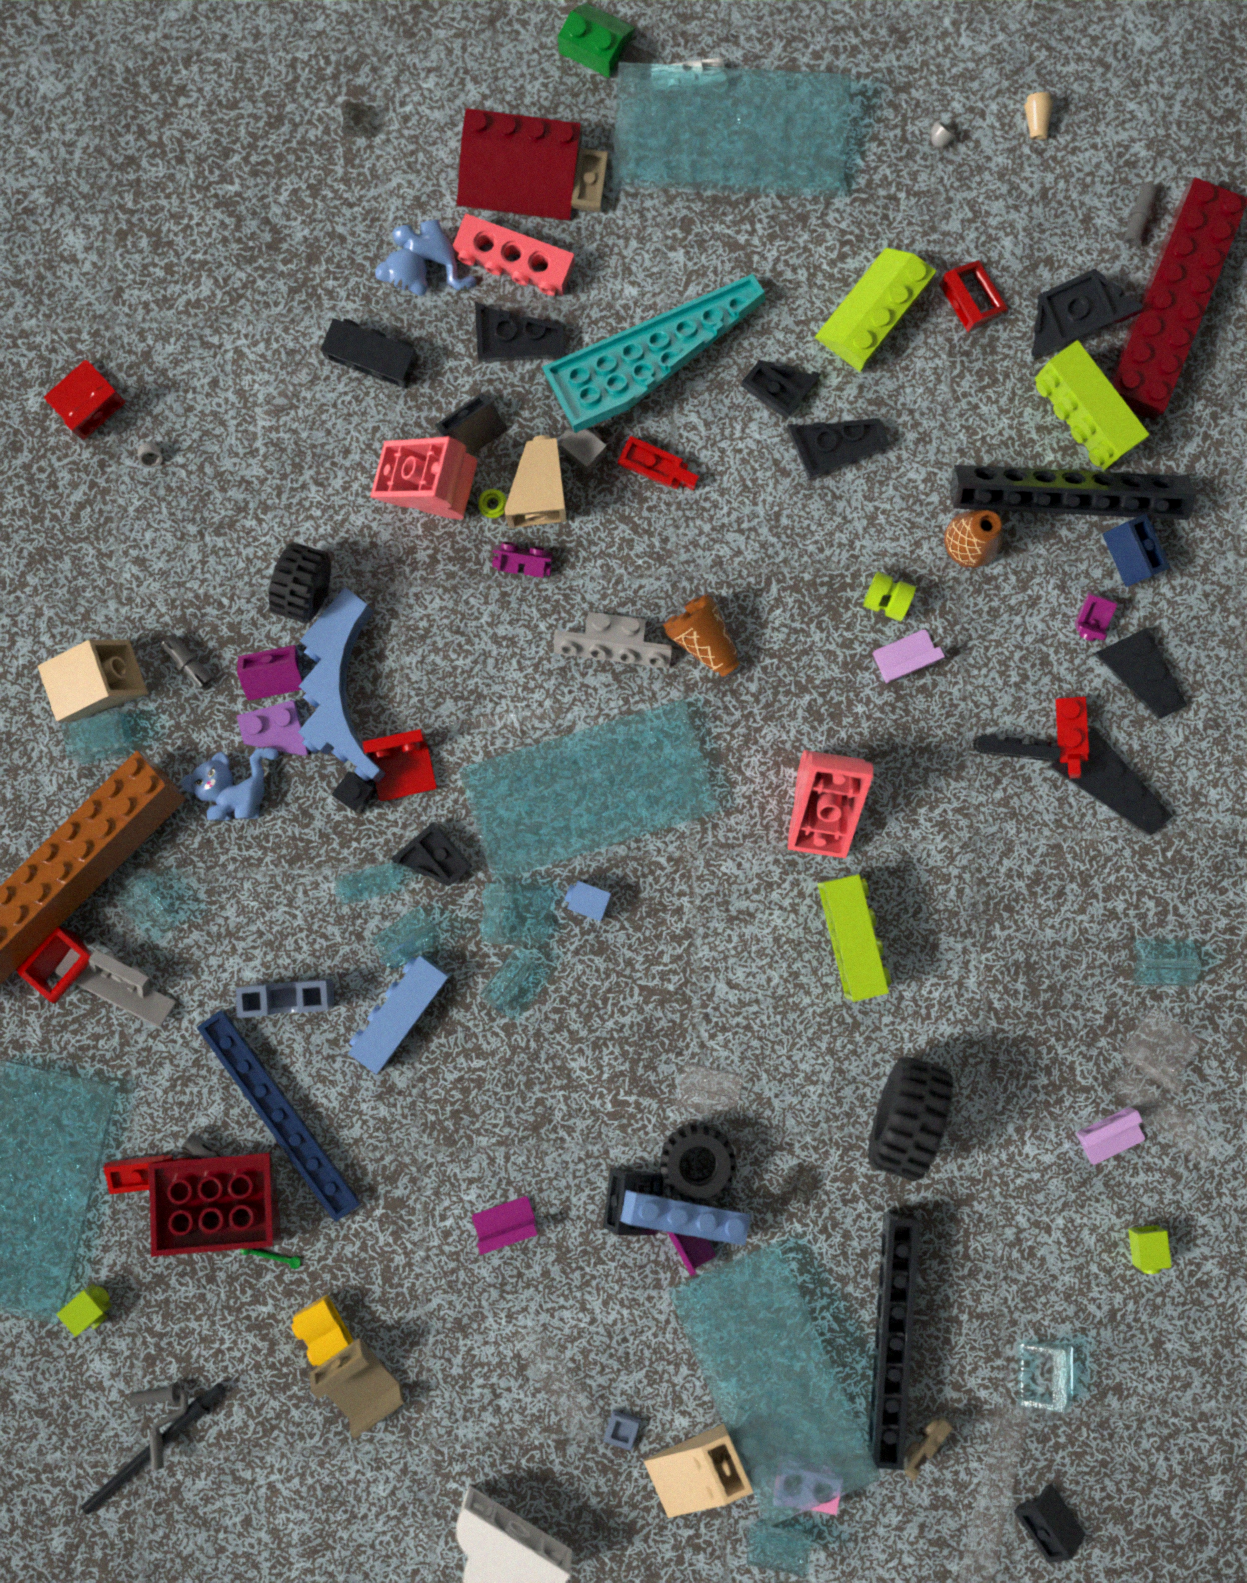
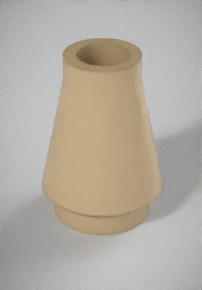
M1039 92L1027 96V103L1024 104L1030 130V140H1044L1048 138V128L1054 103L1051 100L1050 93Z

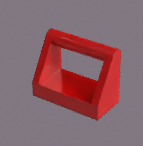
M980 260L950 270L943 275L939 283L968 333L1008 311L1007 305ZM973 272L993 309L981 313L961 278Z
M59 926L16 971L49 1002L56 1004L89 966V958L92 956V953L77 934ZM73 949L80 955L79 959L52 989L46 979L61 963L69 950Z

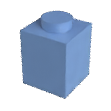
M577 881L576 886L570 884L564 901L569 902L567 909L601 921L611 893Z

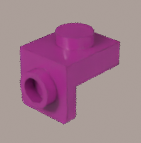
M1088 592L1074 623L1079 636L1089 641H1096V639L1105 641L1107 637L1106 629L1118 605L1117 602Z

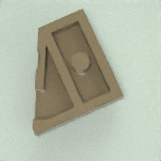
M943 1414L938 1420L933 1417L923 1428V1432L926 1435L919 1443L913 1440L905 1449L904 1473L912 1481H915L920 1474L917 1470L927 1459L932 1458L941 1443L953 1429L952 1422Z

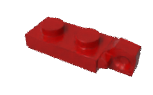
M629 436L618 460V465L678 490L679 485H682L694 491L699 481L698 475L687 471L689 465L684 463L683 459L632 436Z
M1086 696L1055 699L1058 748H1061L1060 763H1068L1069 779L1082 778L1081 762H1088V756H1090Z
M161 1155L106 1162L103 1169L109 1194L149 1190V1163L191 1160V1158H176L173 1160L172 1155Z

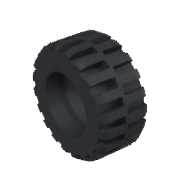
M909 1056L899 1058L897 1063L894 1064L883 1088L870 1133L867 1156L868 1162L874 1169L913 1182L923 1179L926 1173L929 1172L931 1164L937 1156L938 1148L942 1143V1137L947 1127V1120L952 1106L954 1081L952 1074L946 1068Z

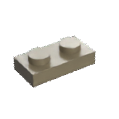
M579 148L571 203L572 209L600 212L608 152Z

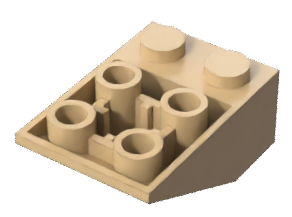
M726 1422L644 1459V1464L668 1518L724 1506L753 1493L751 1478Z

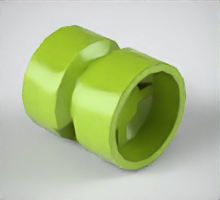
M877 571L862 606L875 612L884 610L885 616L901 622L910 606L916 586L901 580L894 583L892 576Z

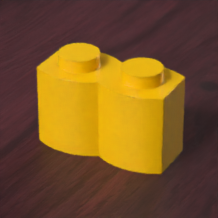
M328 1294L296 1312L292 1318L294 1322L292 1323V1330L298 1340L303 1339L309 1348L306 1351L307 1356L314 1367L317 1365L319 1367L354 1342Z

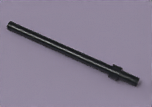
M221 1383L214 1385L202 1397L198 1396L189 1404L187 1412L162 1432L163 1448L191 1422L202 1418L210 1410L209 1406L226 1391ZM150 1444L81 1505L85 1514L89 1515L151 1459Z

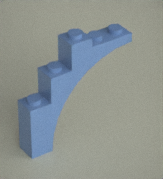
M345 587L300 640L307 647L304 653L318 664L298 686L306 692L303 698L317 709L298 733L305 738L302 744L314 754L321 751L328 755L333 749L332 753L342 762L346 763L350 760L357 767L353 771L366 782L371 778L379 783L386 773L370 756L364 753L363 745L359 741L350 719L346 696L347 671L351 653L362 628L374 611Z

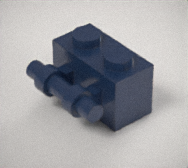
M1147 514L1129 520L1102 534L1126 587L1171 568L1166 558L1168 554L1165 548L1162 549L1155 534L1157 533L1154 524L1151 525Z

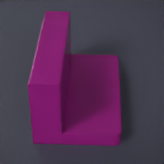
M296 645L238 656L237 675L247 700L302 690L298 687L303 682L298 668L299 655Z
M528 1196L514 1199L472 1215L479 1238L476 1244L480 1255L534 1237L539 1232Z
M667 1232L691 1277L697 1274V1267L717 1257L708 1239Z

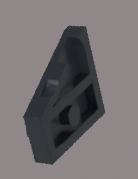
M759 360L743 379L741 387L787 420L818 381L821 374L812 371L811 374L795 371V367L787 365L777 366L772 362Z
M432 822L391 858L394 863L405 865L414 869L415 872L423 876L432 877L435 881L448 887L473 867L436 822Z

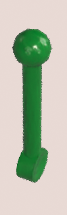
M254 1248L240 1249L241 1254L244 1256L252 1254L288 1263L293 1269H297L301 1265V1259L298 1256L290 1258Z

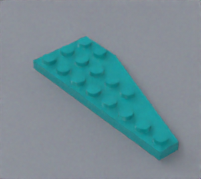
M751 274L542 366L544 375L574 433L629 410L766 301L765 292L755 276Z

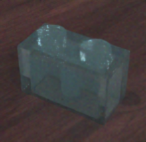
M116 712L61 724L67 759L78 761L80 765L97 762V757L107 755L108 758L126 756L127 750L134 749L127 714Z

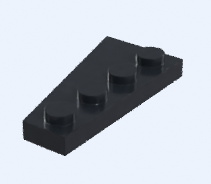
M1094 728L1088 731L1090 756H1088V762H1081L1082 778L1069 779L1068 763H1060V758L1048 766L1055 773L1066 778L1071 784L1082 789L1092 796L1093 799L1114 811L1118 816L1147 836H1151L1173 817Z

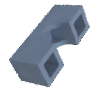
M333 978L237 987V1018L268 1016L288 1012L306 1013L331 1010L335 1008Z

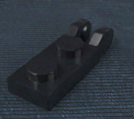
M982 734L978 738L976 737L973 740L974 743H972L974 750L979 753L983 752V754L1048 762L1060 758L1061 748L1051 747L1052 742L1036 740L1031 745L1022 744L1021 738L1004 737V741H1000L996 735Z

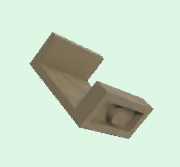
M358 1338L310 1372L311 1393L318 1400L327 1395L349 1418L351 1436L354 1439L363 1432L369 1431L377 1422L388 1414L397 1411L405 1403L402 1385L361 1338Z

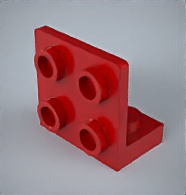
M88 360L80 363L44 396L46 402L64 420V424L83 441L126 403Z
M422 729L362 742L364 753L370 756L386 773L379 783L375 781L380 801L383 802L437 789L426 734Z

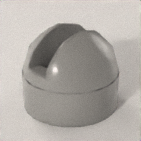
M939 120L930 131L931 142L934 146L940 148L949 144L955 136V133Z
M146 442L139 446L137 455L142 466L154 468L161 464L163 457L161 449L157 444ZM150 452H152V453L154 454L153 457H150V455H149Z

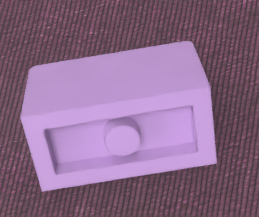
M925 629L873 652V656L886 684L944 658L940 646L934 648Z
M1130 1107L1076 1132L1090 1163L1093 1165L1145 1140L1138 1125L1143 1121L1138 1111Z

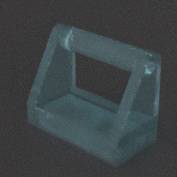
M1018 1342L1019 1405L1061 1413L1068 1411L1073 1405V1356L1071 1343ZM1030 1352L1053 1355V1397H1030Z

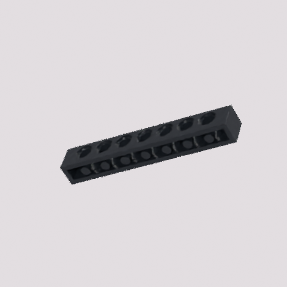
M954 465L950 484L953 509L1134 518L1147 514L1148 518L1189 520L1197 495L1188 476Z
M883 1212L867 1456L873 1468L903 1471L920 1221L915 1215L908 1213Z

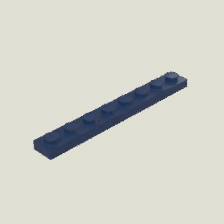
M219 1010L196 1027L334 1222H337L360 1205V1199L225 1010Z

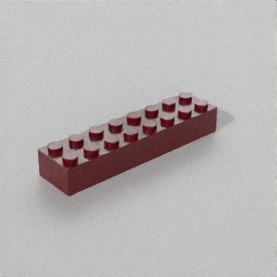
M1194 177L1182 193L1139 301L1142 304L1143 313L1132 318L1108 379L1133 413L1153 421L1164 413L1247 206V197Z

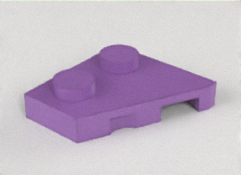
M294 700L237 715L244 744L255 747L268 746L277 749V751L301 756L309 755L308 748L302 744L305 738L298 733L302 725Z

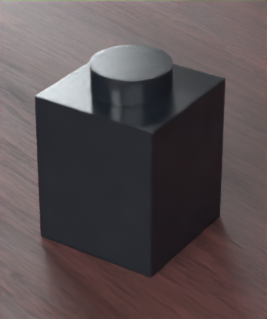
M348 771L331 795L355 813L361 814L376 794L377 789L355 773Z

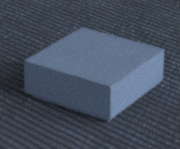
M612 1410L603 1442L632 1451L641 1419Z

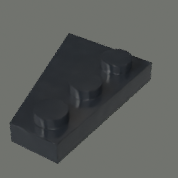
M475 302L477 357L479 363L565 357L564 328L562 325L533 317L525 318L511 314V311L496 310L485 307V304Z
M879 418L846 420L841 423L826 424L825 422H816L810 425L787 424L786 427L808 480L888 449L891 445Z
M1148 627L1093 653L1099 661H1102L1112 671L1111 673L1118 680H1121L1133 692V695L1157 719H1161L1187 706Z

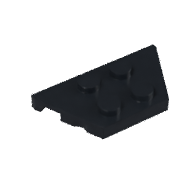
M1098 270L1088 271L1038 294V312L1035 319V337L1031 354L1034 360L1040 359L1073 344L1077 340L1080 341L1143 313L1142 304L1128 297L1119 286L1106 280V277Z

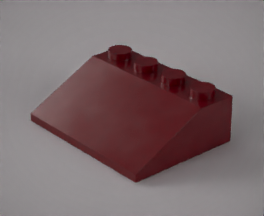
M466 108L461 136L456 206L570 221L578 154L582 141L581 123Z
M271 1153L149 1163L151 1257L263 1248L281 1244L280 1211Z

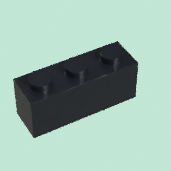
M333 318L321 347V352L325 359L398 387L407 388L418 360L416 350L411 343L403 339H397V341L388 339L383 332L376 329L364 330L359 328V324L350 319L344 318L341 321Z

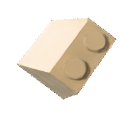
M541 435L534 437L533 441L526 442L504 509L509 528L567 522L557 438Z
M87 640L38 665L56 721L77 720L148 694L130 640Z

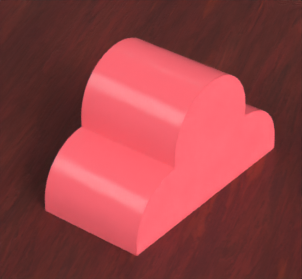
M451 437L384 441L370 497L385 503L415 508L450 519H463L478 460L466 453L467 447L463 443Z
M809 750L803 751L796 781L794 807L788 836V850L846 859L873 777V765L871 762H865L864 759Z

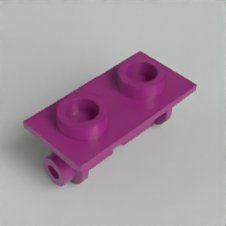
M504 541L493 549L492 553L499 554V556H493L492 567L497 568V571L518 574L519 564L521 563L525 564L523 575L544 578V576H550L552 565L546 563L551 562L554 554L547 553V548L531 546L530 550L518 548L519 544Z

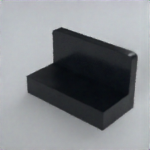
M480 393L435 424L442 437H451L463 443L467 447L466 453L470 455L507 430L493 403L483 393Z
M1053 1485L1045 1486L1038 1500L1021 1503L1014 1511L1048 1563L1073 1559L1085 1537V1532Z

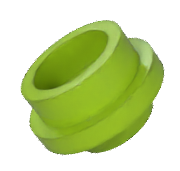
M488 489L480 495L478 507L485 517L495 519L505 513L504 509L507 500L501 491ZM492 499L498 501V506L495 509H490L487 506L488 502Z

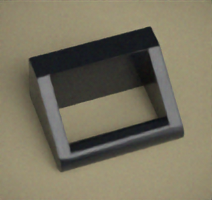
M610 1168L603 1228L616 1235H656V1229L634 1226L620 1220L626 1190L634 1191L635 1181H651L650 1195L661 1197L663 1175L622 1168Z

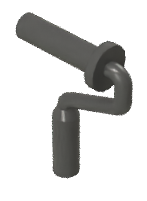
M177 1382L171 1383L169 1388L132 1393L129 1397L131 1406L169 1401L171 1405H176L181 1399L180 1409L160 1419L152 1426L150 1434L151 1470L164 1468L162 1433L159 1428L185 1414L189 1408L188 1393L180 1389V1385Z

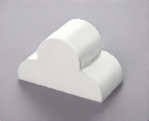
M469 1486L462 1502L456 1526L458 1543L464 1553L468 1555L463 1583L567 1582L571 1574L572 1550Z

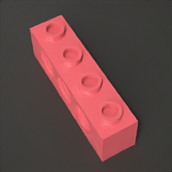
M466 213L453 243L455 255L462 263L473 266L474 263L484 266L487 272L496 276H500L501 273L511 276L514 282L523 286H527L528 283L538 286L541 292L550 296H554L555 293L563 296L575 266L574 253ZM485 244H490L493 246V248L487 252L480 250L481 246ZM511 254L520 256L515 262L507 260V257ZM538 264L547 266V269L542 272H537L533 268Z

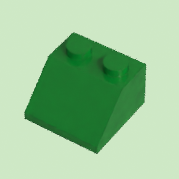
M584 2L571 10L558 34L559 53L610 78L636 27Z

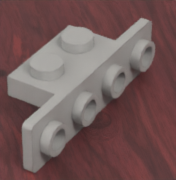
M588 612L585 634L557 630L554 637V653L616 661L625 664H639L655 668L670 667L672 646L643 642L646 619Z
M70 949L56 968V974L63 977L79 959L80 955L73 949ZM95 950L89 958V966L77 978L74 984L156 1027H161L174 1008L175 1002L152 990L147 973L139 967L132 966L130 968L122 964L121 960L114 954L109 952L103 954Z

